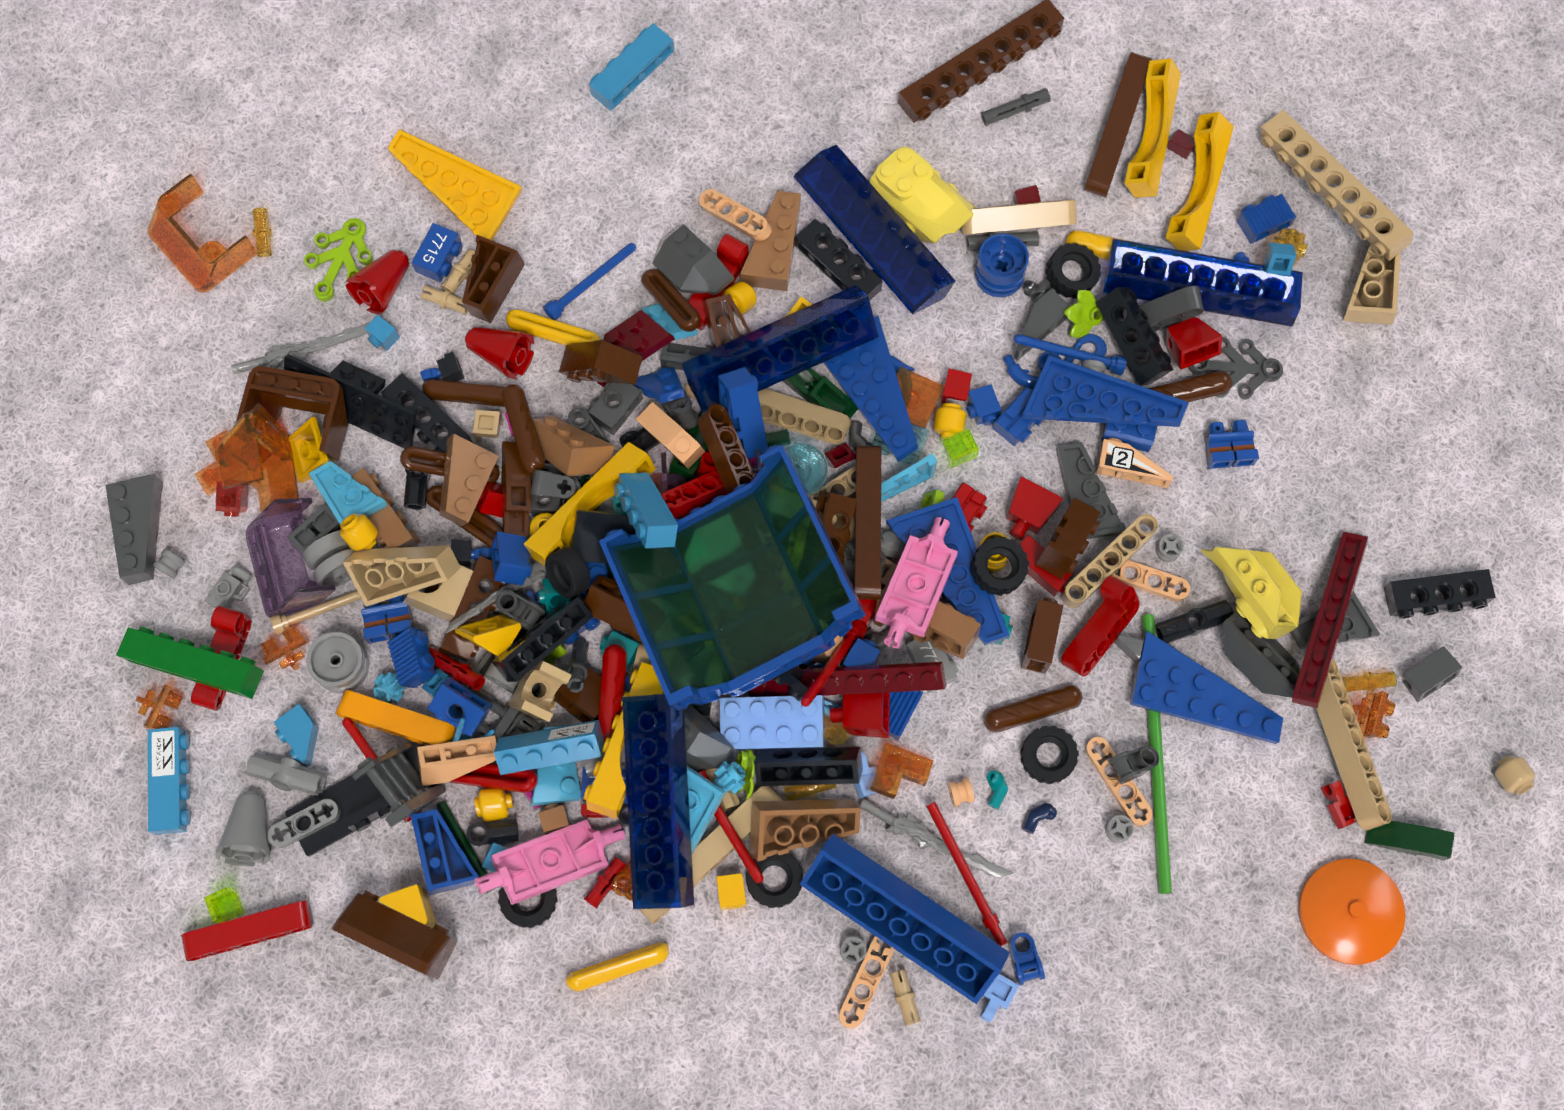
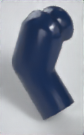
M1043 803L1031 808L1022 830L1034 834L1040 820H1053L1057 816L1056 808L1050 803Z

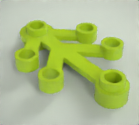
M357 218L349 219L343 224L341 230L328 235L318 233L314 237V242L320 249H326L331 243L343 240L339 247L318 255L308 253L304 257V262L309 269H316L320 264L333 260L323 281L318 282L314 287V293L318 300L327 302L334 297L335 291L332 285L343 263L348 271L347 279L359 271L350 253L353 243H355L358 249L357 258L362 265H368L373 261V256L366 248L363 240L366 234V226L362 220ZM357 226L355 231H350L351 227ZM320 239H326L324 243H318ZM363 255H369L367 259H361ZM310 259H316L314 263H308ZM322 287H327L325 292H319Z

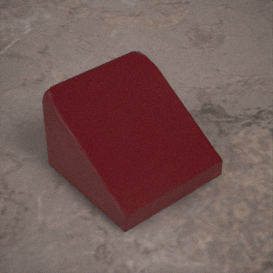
M1178 129L1170 139L1167 149L1187 160L1195 148V141L1192 136Z
M1037 185L1016 190L1013 196L1015 205L1041 202Z
M847 443L824 453L829 467L834 469L856 459V455Z

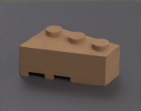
M547 415L545 418L534 419L535 429L544 458L566 476L596 474L612 458L614 445L555 416Z
M452 434L447 438L446 444L447 454L444 464L445 474L444 484H442L439 515L463 526L469 523L498 459V455L456 434Z

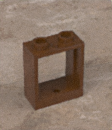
M1051 598L1038 599L1032 611L1021 664L1022 669L1046 674L1052 664L1064 606L1058 604L1057 600Z

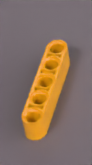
M349 690L344 691L335 712L339 717L350 718L355 723L425 746L452 742L456 732L455 726L447 722Z

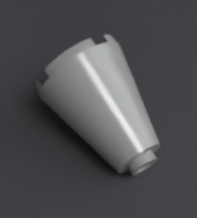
M244 792L243 795L237 797L216 849L215 855L218 860L221 856L225 858L226 864L245 867L255 866L254 861H262V865L269 861L270 854L264 800L259 797L258 793Z

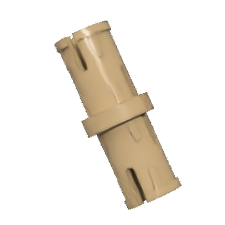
M468 248L461 260L452 266L450 275L441 284V288L444 291H451L452 295H454L463 280H467L472 268L471 259L472 255L475 254L474 250Z
M429 285L423 287L422 290L431 293V295L421 292V299L439 304L440 308L443 309L450 308L464 315L468 313L465 307L460 306L464 305L462 303L463 298L452 295L451 291H441Z
M906 970L889 974L897 996L895 1001L899 1003L905 1022L904 1025L908 1026L921 1022L914 1002L916 996L914 992H911Z

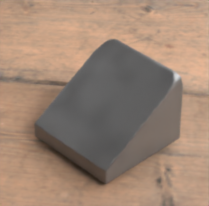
M1120 634L1115 640V644L1135 663L1139 661L1144 641Z

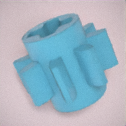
M388 672L384 676L381 673L374 680L376 684L372 689L377 700L389 704L392 701L397 703L404 696L402 692L405 690V687L398 684V676L396 674Z
M724 761L714 772L716 775L714 778L715 785L726 793L731 790L733 794H736L746 783L743 780L746 777V773L736 762H732L729 765Z

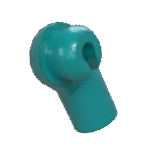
M991 770L987 773L986 779L993 793L987 805L999 810L1008 792V786L1002 773Z

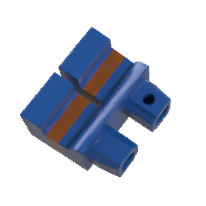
M1246 420L1232 422V432L1226 433L1223 422L1210 423L1208 437L1205 441L1208 469L1229 468L1231 465L1232 467L1255 465L1259 459L1258 449H1255L1253 441L1254 430L1249 431Z
M404 595L389 599V604L381 605L380 602L370 606H365L364 604L365 609H361L364 622L363 634L364 639L369 644L391 640V636L394 638L408 627L414 628L411 608L403 603Z

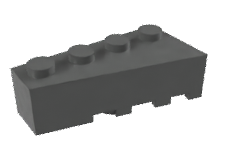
M155 474L105 485L119 578L128 585L154 580L155 567L152 565L156 560V538L159 531L158 518L161 510L160 498L163 482Z

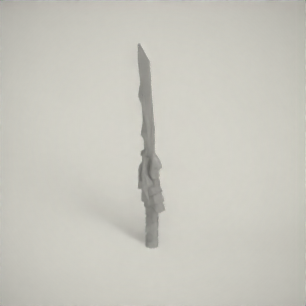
M369 323L359 327L346 328L342 333L331 337L317 338L315 342L309 344L302 342L296 345L286 343V345L272 346L273 350L266 352L265 357L231 365L233 374L252 370L257 366L277 369L279 366H282L284 357L287 354L303 361L308 353L367 334L365 327Z
M535 560L532 564L531 576L526 577L522 586H519V584L515 585L514 583L511 585L508 583V585L503 586L500 590L495 591L450 622L445 633L456 629L471 617L481 614L482 610L495 602L500 592L504 590L517 591L519 588L536 582L537 579L545 576V567Z
M863 799L859 807L862 810L890 825L886 832H891L893 835L907 834L912 837L914 843L919 844L920 849L931 846L951 856L945 842L937 839L936 833L928 831L923 822L919 823L910 813L907 814V818L900 814H897V817L866 799ZM960 850L967 864L998 878L1014 874L1009 870L990 863L977 853L971 855Z

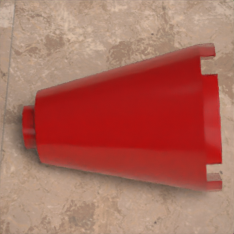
M390 250L352 274L346 280L348 283L345 285L349 295L357 304L361 305L364 303L370 308L367 311L370 313L382 314L387 309L409 268L408 257L400 250Z
M474 327L465 336L466 346L470 351L508 378L515 380L518 374L521 376L525 374L533 359L534 352L530 349L531 344H534V339L532 335L525 332Z

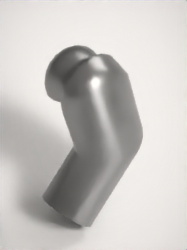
M1046 278L1041 284H1035L1034 281L1028 280L1023 285L1024 293L1030 298L1037 297L1042 292L1046 294L1052 289L1051 283Z
M851 422L849 445L856 452L857 446H873L871 442H868L861 436L862 423Z
M890 626L883 633L867 631L863 641L864 639L871 640L877 644V649L886 648L887 645L884 643V639Z

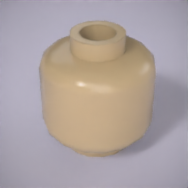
M1509 755L1497 763L1499 767L1495 771V777L1507 793L1521 795L1534 786L1535 773L1524 758H1512Z

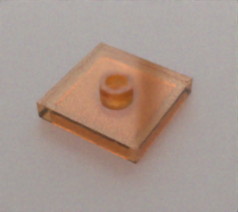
M900 367L897 378L911 424L924 431L945 386Z

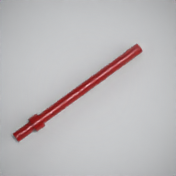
M936 802L927 805L926 807L984 918L982 922L986 930H990L998 945L1003 946L1008 942L998 925L1000 921L996 913H992Z

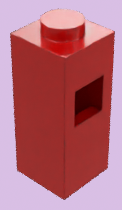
M1027 535L1020 545L1027 554V560H1029L1028 575L1052 596L1055 597L1059 592L1063 594L1074 573L1069 574L1066 572L1061 580L1036 566L1035 564L1045 548L1031 536Z

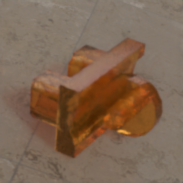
M293 626L282 632L289 645L280 648L274 637L261 643L262 650L266 656L263 658V661L266 665L286 656L285 660L279 662L282 669L291 666L296 671L300 668L297 661L305 658V655L302 651L293 654L292 651L309 643L310 640L307 635L303 637L298 628Z
M164 684L155 703L152 700L156 693L148 690L145 698L136 697L135 701L141 704L137 712L138 714L145 716L148 708H152L144 728L150 730L152 728L169 727L172 719L159 713L163 705L177 710L183 698L171 691L170 686Z
M1384 691L1367 693L1366 698H1362L1361 705L1352 706L1355 714L1358 715L1357 720L1364 738L1382 739L1388 737L1390 728L1389 725L1382 723L1383 716H1391L1394 713L1396 704L1388 699L1389 694Z

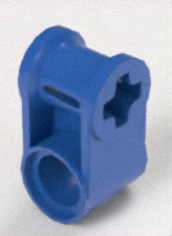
M1024 932L1012 935L1008 942V949L1018 985L1021 986L1025 981L1036 978L1040 980L1045 979L1043 965L1032 936ZM1019 937L1027 941L1028 946L1025 952H1019L1015 948V941ZM1032 968L1034 969L1033 971L1024 973L1025 970H1029Z

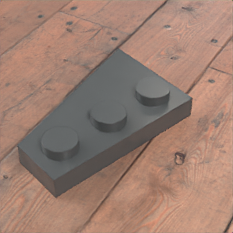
M1354 591L1338 643L1373 638L1380 635ZM1319 610L1299 619V626L1290 632L1300 649L1308 647Z

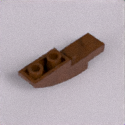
M503 441L501 490L503 491V533L524 536L527 539L529 538V512H531V474L522 465L516 442Z

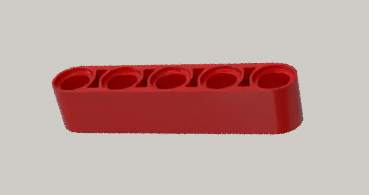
M299 901L183 933L181 938L186 961H195L300 932L303 929L307 930L313 926L308 902Z

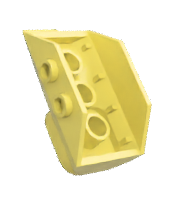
M909 147L898 148L877 167L868 184L884 209L886 216L891 221L898 222L907 235H913L919 241L937 243L945 234L956 233L974 216L972 210L975 206L964 198L953 184L945 182L925 159Z
M1215 547L1213 550H1200L1222 570L1228 586L1237 598V606L1235 607L1237 612L1249 620L1252 624L1251 630L1257 637L1278 639L1299 626L1302 590L1272 552Z

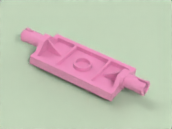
M935 518L930 534L922 538L910 535L875 618V621L890 626L884 639V643L889 647L892 641H894L892 648H899L905 631L924 637L958 554V551L948 548L943 540L950 526V522L946 519L943 520L941 525L942 518Z
M586 819L498 852L491 856V861L496 871L475 878L476 888L480 887L478 892L483 894L502 886L511 905L588 876L608 867V862L604 855L605 846L624 840V830L620 831L619 829H622V826L616 824V826L599 832V830L592 829Z

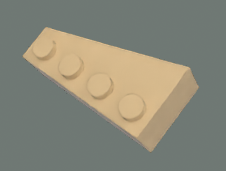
M1380 230L1378 233L1385 234L1387 231ZM1370 243L1343 321L1393 324L1397 314L1400 253L1389 261L1384 256H1379Z
M450 545L364 549L355 551L343 561L365 606L447 581L461 568Z

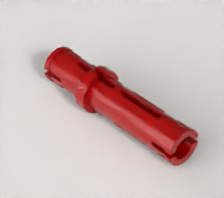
M435 647L428 648L435 660L434 666L453 676L455 681L461 684L465 683L476 691L484 686V676L473 671L468 664L459 663Z

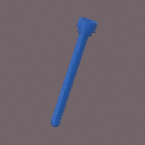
M629 243L558 301L555 299L554 301L550 300L542 306L544 312L551 319L557 320L562 316L565 306L636 250V245Z
M1016 334L1013 338L1014 342L1020 345L1081 361H1100L1105 364L1110 373L1119 376L1124 373L1127 363L1125 357L1120 355L1108 358L1021 334Z

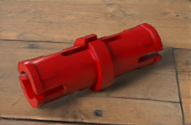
M614 857L602 876L598 875L596 878L598 881L587 896L584 897V900L597 909L608 892L615 889L616 886L614 884L628 866L617 857Z

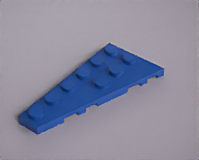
M877 315L824 351L819 357L899 462L916 451L918 444L881 321Z
M1049 355L1023 412L1022 419L1180 427L1189 402Z
M957 497L886 520V524L904 546H906L910 535L922 538L930 534L935 518H942L941 525L944 519L948 520L950 526L943 540L948 548L958 551V554L942 593L956 611L966 616H971L981 623L978 638L984 645L1009 638L1007 627L994 594L991 595L987 591L981 590L980 586L975 584L973 576H971L970 562L973 560L972 556L977 548Z
M1146 631L1144 633V642L1141 657L1138 661L1130 705L1265 742L1279 743L1284 718L1150 632Z

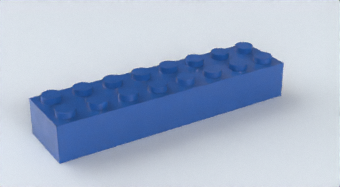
M834 834L825 843L799 884L975 1004L979 1002L1001 972L1010 954L1009 951Z

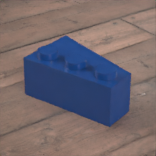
M745 367L719 375V405H722L727 410L747 459L764 454L768 449L756 377L751 375Z
M434 809L413 814L411 821L428 896L474 885L475 878H479V876L456 842L438 810Z

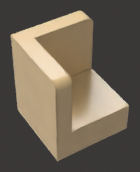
M475 410L472 433L476 442H481L482 437L498 438L499 428L503 426L501 413L497 411Z

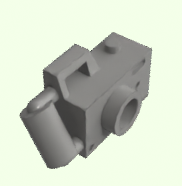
M238 565L231 567L228 573H223L204 601L214 608L222 606L231 609L230 605L234 600L243 601L250 591L247 584L251 580V574ZM232 575H235L239 579L243 580V582H240L239 580L235 579L234 577H232ZM244 587V588H245L244 592L242 593L241 596H238V594L240 593V591H241L242 588Z

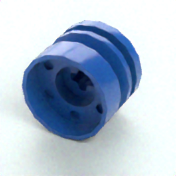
M1000 233L986 239L979 249L975 268V280L978 287L992 297L1003 298L1017 292L1024 282L1029 262V252L1026 245L1019 238L1011 234Z

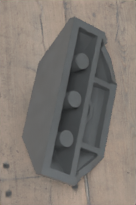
M684 224L674 227L659 241L653 265L681 292L717 295L734 280V277L714 252Z
M1236 611L1223 622L1226 656L1261 693L1292 698L1301 669L1298 662L1276 639L1257 637L1251 630L1252 624L1249 620L1242 617Z
M665 696L662 704L653 710L652 732H656L661 750L680 769L681 765H687L693 770L718 768L727 760L734 749L691 704L686 709L676 710L669 706Z

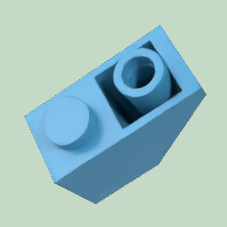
M298 704L274 721L278 728L275 733L283 743L288 742L292 749L289 753L295 761L309 766L312 763L319 728L306 709Z

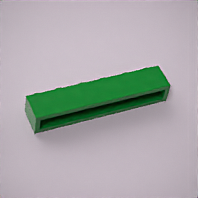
M140 626L138 630L127 628L116 656L137 665L253 699L264 673V670L255 666L256 661L243 656L240 660H237L234 654L223 650L220 651V654L214 653L215 649L202 644L197 648L194 647L195 643L182 638L179 639V642L173 641V636L162 632L156 636L153 635L154 631Z

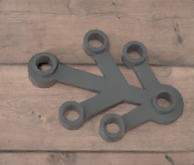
M1222 337V342L1226 344V348H1221V353H1225L1232 362L1209 361L1208 359L1200 362L1202 365L1201 369L1196 368L1194 365L1189 367L1190 371L1197 375L1203 374L1205 371L1233 373L1230 376L1232 378L1231 388L1247 374H1258L1249 384L1240 386L1238 395L1244 400L1251 398L1254 391L1265 381L1275 382L1283 374V366L1280 361L1274 358L1267 359L1254 346L1252 340L1243 339L1238 348L1242 354H1249L1257 364L1248 363L1230 345V341L1226 337ZM1243 344H1248L1250 349H1244ZM1266 368H1272L1274 374L1268 373ZM1242 389H1248L1250 391V394L1245 395L1242 392ZM1229 391L1227 393L1217 395V397L1224 398L1227 396Z

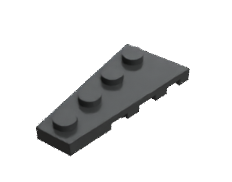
M1083 443L1059 445L1057 453L1069 506L1073 499L1077 498L1101 512L1096 520L1100 522V525L1094 535L1089 534L1086 539L1121 534L1126 530V527L1118 517V511L1114 503H1111L1103 482L1099 480L1095 472L1096 468Z

